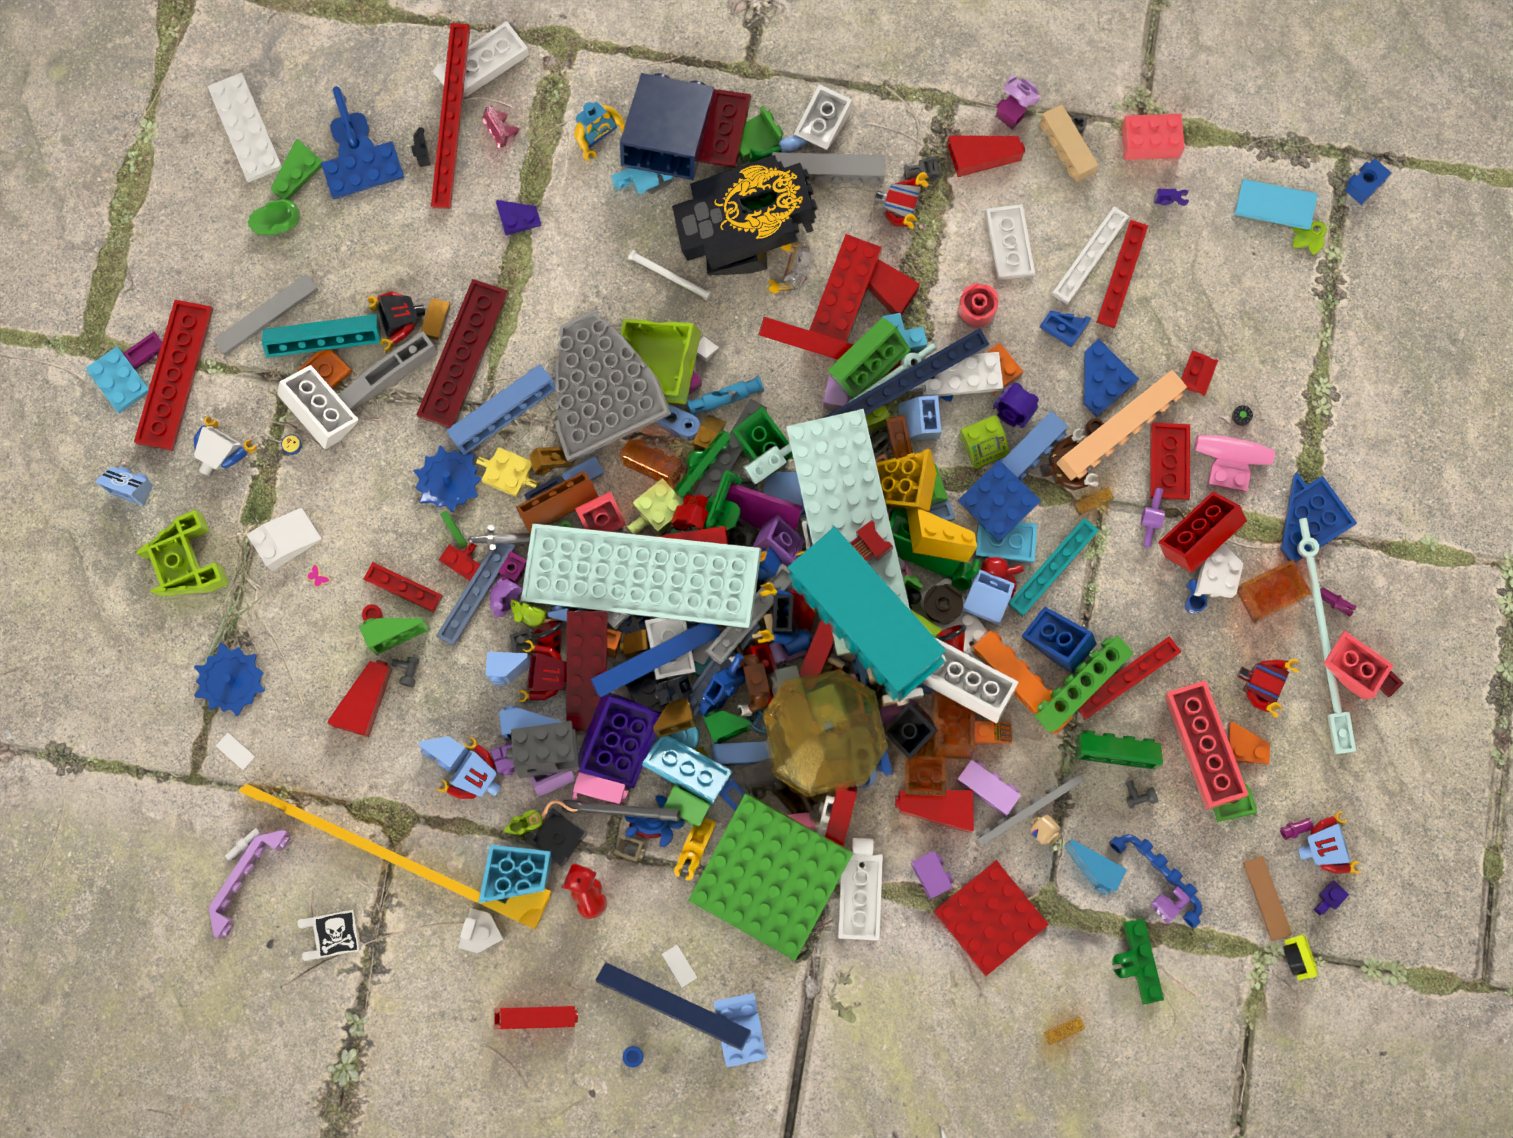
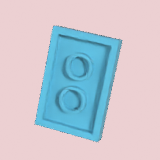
M118 346L86 367L88 373L118 413H121L148 394V386Z
M1020 522L998 542L978 523L975 557H1001L1007 561L1034 563L1037 524Z

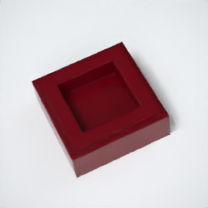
M1390 671L1380 690L1389 698L1404 683Z

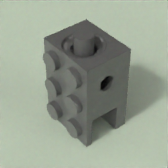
M572 721L511 729L512 748H507L508 760H513L514 769L519 778L580 770L576 730L572 728Z

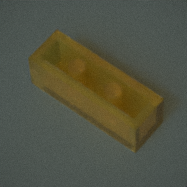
M1107 487L1076 502L1074 506L1079 516L1112 501L1114 497Z
M1076 1017L1043 1032L1048 1045H1051L1084 1030L1085 1026L1081 1018Z

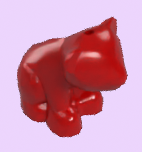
M572 864L562 888L571 891L572 898L578 903L576 905L577 911L582 917L587 919L597 918L607 907L606 897L601 893V882L594 879L597 872L578 864Z

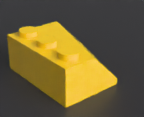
M930 449L923 450V452L917 454H908L902 458H893L876 463L886 507L901 509L919 508L930 512L936 479V469Z
M919 508L906 509L913 553L963 562L970 560L977 548L973 531Z

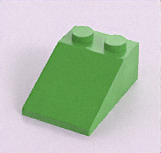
M371 618L364 621L363 625L359 627L368 648L375 655L430 630L422 618Z

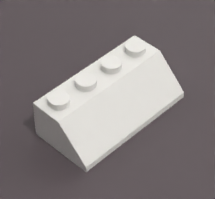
M311 365L279 382L277 395L324 449L341 441L358 423L359 419Z

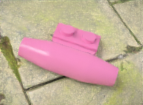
M1197 435L1194 450L1217 458L1211 465L1208 485L1243 492L1248 491L1251 475L1248 464L1272 465L1275 458V450L1252 441L1226 436Z

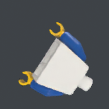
M209 416L204 419L206 425H202L194 435V456L203 462L199 471L208 476L213 468L216 470L227 469L243 459L247 452L254 453L257 450L256 444L248 448V445L252 443L249 439L244 442V447L242 448V444L217 430V420L214 419L210 423L212 419Z

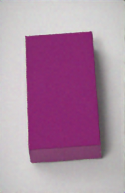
M154 331L123 354L136 370L159 354L162 340Z

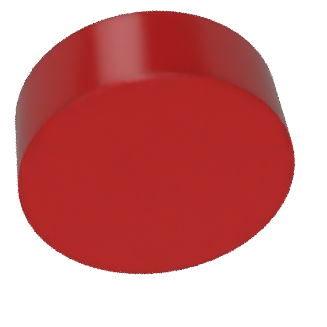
M374 604L367 605L362 611L364 621L383 617L382 610Z

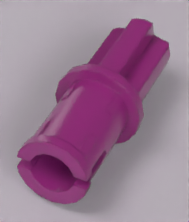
M1324 587L1320 589L1322 600L1330 604L1331 608H1337L1349 617L1354 613L1351 610H1356L1357 606L1343 599L1342 595H1336Z

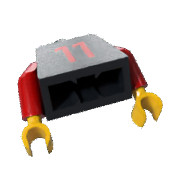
M394 291L381 294L377 298L370 296L367 299L369 303H373L368 306L371 310L375 311L378 309L386 336L390 337L389 340L382 339L380 343L381 345L388 343V346L383 349L386 352H390L393 349V343H399L414 330L418 317L425 316L424 305L414 306L410 296H404Z

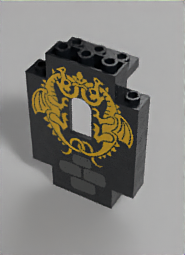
M773 155L690 183L693 199L672 206L681 250L686 260L690 261L706 255L709 265L712 269L799 241L797 233L800 232L798 224H803L806 233L814 231L812 223H815V210H818L815 199L811 198L814 192L811 184L807 183V180H810L807 168L803 169L801 163L784 168L782 161L778 162L776 156ZM766 192H775L777 194V199L773 204L743 214L740 201Z

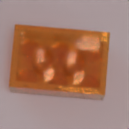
M1293 559L1240 584L1237 589V593L1254 624L1312 595Z
M934 692L931 701V719L938 731L931 738L932 757L972 759L975 752L974 711L941 693Z

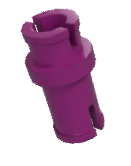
M1305 818L1296 823H1288L1286 827L1280 828V833L1284 840L1294 839L1299 834L1311 830L1314 825L1310 818Z

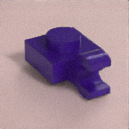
M1157 189L1154 196V204L1169 205L1176 201L1179 205H1188L1189 199H1183L1181 196H1187L1189 192L1185 189L1177 191V189Z
M1333 880L1319 894L1323 900L1314 908V911L1320 916L1321 914L1324 915L1330 907L1335 910L1349 894Z

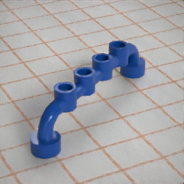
M1130 834L1123 835L1120 838L1115 836L1109 842L1113 850L1121 854L1127 848L1125 843H1132L1137 851L1151 862V865L1160 871L1171 885L1178 886L1189 896L1190 902L1194 906V911H1187L1183 916V920L1190 927L1196 928L1201 923L1199 917L1202 914V904L1195 895L1198 892L1197 889L1190 883L1185 885L1180 880L1183 875L1175 868L1171 871L1166 866L1168 860L1160 853L1156 856L1151 851L1153 845L1147 839L1141 841L1136 836Z

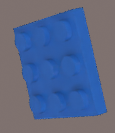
M998 460L957 502L989 534L1000 542L1041 500Z

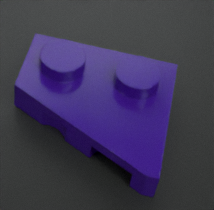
M496 200L506 236L542 226L536 206Z

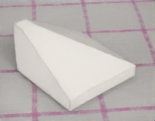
M703 337L699 341L697 355L708 362L719 347L706 337Z

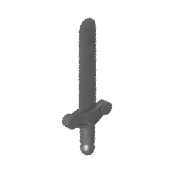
M489 525L486 535L470 536L468 542L472 544L486 543L489 551L494 553L496 551V544L530 542L531 533L495 534L494 526Z

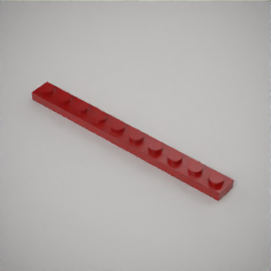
M450 23L431 207L451 209L471 28L469 24Z

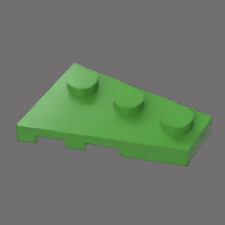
M296 138L270 189L280 199L289 200L322 167L321 163L323 161Z

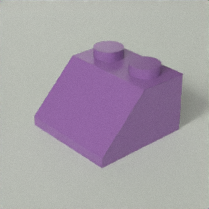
M777 514L762 525L753 547L765 549L771 546L782 560L780 564L790 565L798 558L799 555L795 556V554L801 551L805 539Z

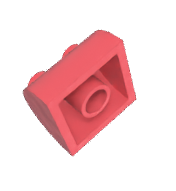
M610 491L575 508L584 529L614 532L626 526Z

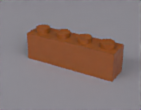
M583 471L516 506V509L527 530L531 533L532 523L547 525L555 522L560 517L574 512L575 508L599 496L590 478Z

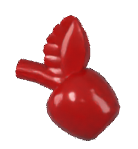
M1001 557L986 558L981 566L982 571L1015 584L1010 597L1012 598L1017 586L1013 575L1024 572L1023 566L1018 565L1008 568V563Z

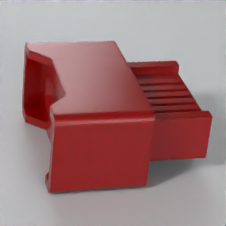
M702 494L686 495L683 505H677L670 524L681 531H685L689 527H697L698 530H702L709 513L705 510L708 498Z

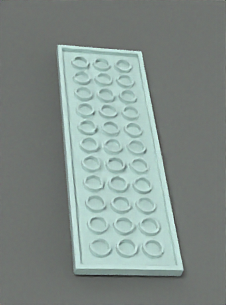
M864 409L786 426L812 544H815L834 526L850 543L857 538L856 531L873 520L876 532L884 541H888L893 545V550L878 561L873 558L868 564L909 608ZM833 633L837 656L851 653L846 648L843 638L839 640Z
M532 523L521 601L751 629L762 549Z

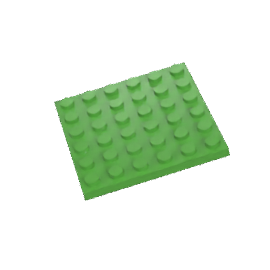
M745 793L688 901L796 961L854 852Z

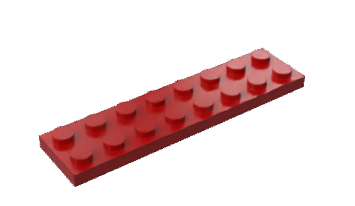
M174 299L134 443L174 451L213 312L211 306Z

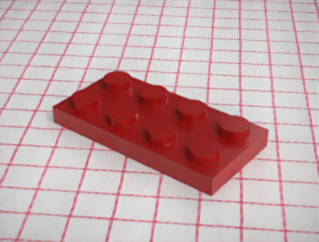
M1155 422L1150 424V499H1153L1156 488L1163 489L1161 499L1189 501L1190 424Z

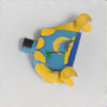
M598 102L585 103L583 106L584 110L576 116L577 124L574 137L580 149L584 150L583 158L589 162L590 153L593 158H597L596 152L589 150L590 147L618 128L617 125L620 126L619 130L621 133H623L625 123L622 121L623 118L615 108L605 104L601 106Z

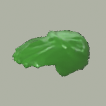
M290 200L269 201L264 207L254 210L253 214L249 215L248 226L253 232H257L258 235H276L282 231L287 232L299 223L300 212L294 202Z

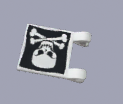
M354 910L298 920V927L301 929L313 926L317 950L302 953L304 961L360 951Z

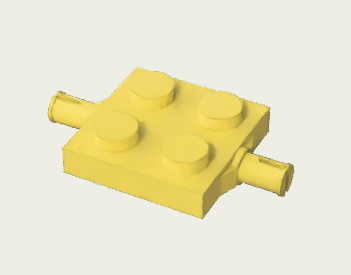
M498 447L490 461L481 456L477 459L476 464L486 467V472L481 479L482 483L514 497H518L525 485L537 488L539 485V481L529 478L533 467L530 460Z

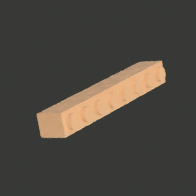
M1171 370L1065 454L1056 464L1071 481L1076 477L1082 478L1088 473L1087 468L1089 466L1093 468L1102 461L1101 457L1104 454L1108 457L1116 450L1114 446L1118 443L1122 446L1130 439L1128 437L1129 434H1137L1144 428L1142 426L1144 422L1149 424L1157 417L1155 414L1158 411L1163 413L1171 406L1169 402L1172 400L1177 402L1183 397L1184 394L1182 392L1187 386Z

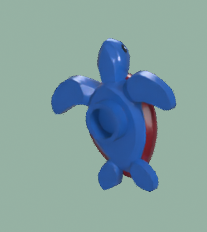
M662 795L655 796L659 808H664L667 798ZM624 816L626 821L630 822L629 828L626 831V837H633L635 834L645 838L661 837L660 847H665L672 841L674 834L671 828L680 829L685 824V820L682 818L679 821H668L657 818Z

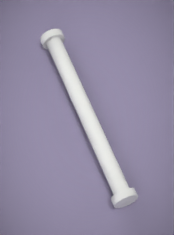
M632 250L628 257V260L640 263L698 294L705 301H708L712 295V291L702 289L642 257L635 250Z

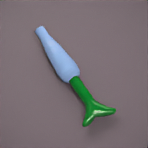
M791 136L781 140L777 146L761 152L750 149L752 154L750 163L769 157L773 152H793L809 142L797 136Z

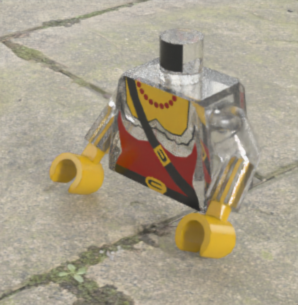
M794 242L779 247L787 252L792 251L782 282L778 284L773 279L768 281L771 286L766 287V289L773 294L778 293L779 290H799L809 276L815 253L811 252L808 244Z

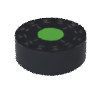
M1244 405L1238 406L1232 413L1233 421L1240 426L1247 425L1253 418L1252 410Z

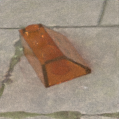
M630 439L619 452L622 465L656 481H660L663 478L671 488H674L684 469L683 463L679 458L666 456L662 450L655 447L651 449L647 447L645 442L638 439L636 441Z

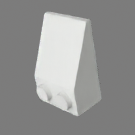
M819 84L794 135L824 150H828L854 107L852 99Z
M302 508L264 523L247 534L263 562L272 572L322 540Z

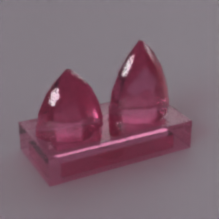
M488 106L485 108L482 119L498 147H504L509 139L517 135L520 128L503 125L508 114L495 111L493 106Z

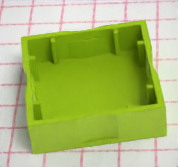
M623 319L620 334L625 337L659 379L667 403L686 404L701 331L694 323H656L649 320Z

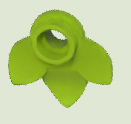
M1313 221L1310 230L1292 227V230L1297 233L1293 240L1294 248L1308 246L1312 255L1320 252L1324 246L1323 237L1327 232V227L1322 221ZM1319 227L1321 230L1315 232L1313 229Z

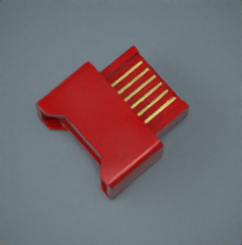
M873 520L856 531L857 538L850 542L867 563L873 558L878 561L893 550V545L888 541H884L876 532Z

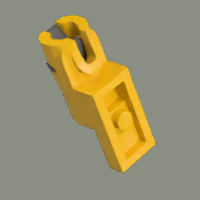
M705 818L700 827L697 825L692 826L674 869L676 876L682 877L685 880L693 879L717 822Z

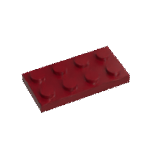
M714 89L699 156L700 163L736 168L752 98L751 94Z

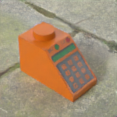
M973 721L971 724L972 745L1012 744L1011 723Z

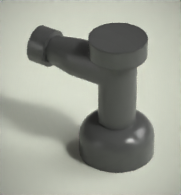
M408 657L407 661L392 660V667L407 669L405 676L400 678L399 684L415 687L416 681L413 679L416 664H419V659Z
M1133 780L1126 782L1130 794L1126 799L1130 809L1134 808V805L1147 801L1151 804L1158 803L1154 787L1148 788L1146 794L1138 795Z

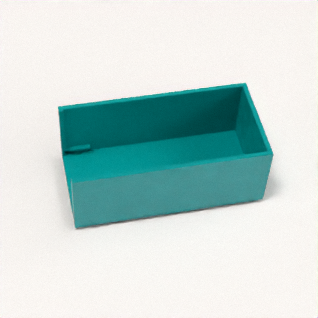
M835 526L788 566L790 572L788 576L793 588L799 595L803 593L806 603L813 610L817 608L816 610L821 620L826 625L830 623L832 632L839 640L843 638L846 648L852 655L857 654L860 664L866 670L871 669L874 680L879 685L882 683L885 685L886 693L893 701L897 699L901 702L946 662L941 657L946 652L945 648Z

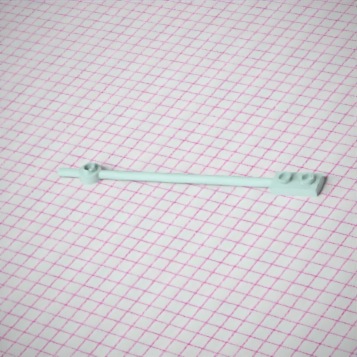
M932 343L918 354H906L901 360V366L852 400L912 367V359L915 360V365L921 362L925 357L937 350L936 346ZM790 443L781 450L777 446L772 447L743 468L753 484H757L787 463L784 456L792 451Z
M1307 518L1299 519L1303 540L1298 543L1297 550L1307 561L1325 661L1331 652L1314 559V555L1319 551V544L1314 538L1310 537ZM1305 545L1310 547L1309 552L1304 549ZM1326 667L1334 714L1327 715L1334 755L1356 752L1350 713H1342L1336 676Z

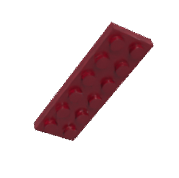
M567 611L566 721H572V728L576 731H588L601 698L598 696L590 679L607 671L608 611Z

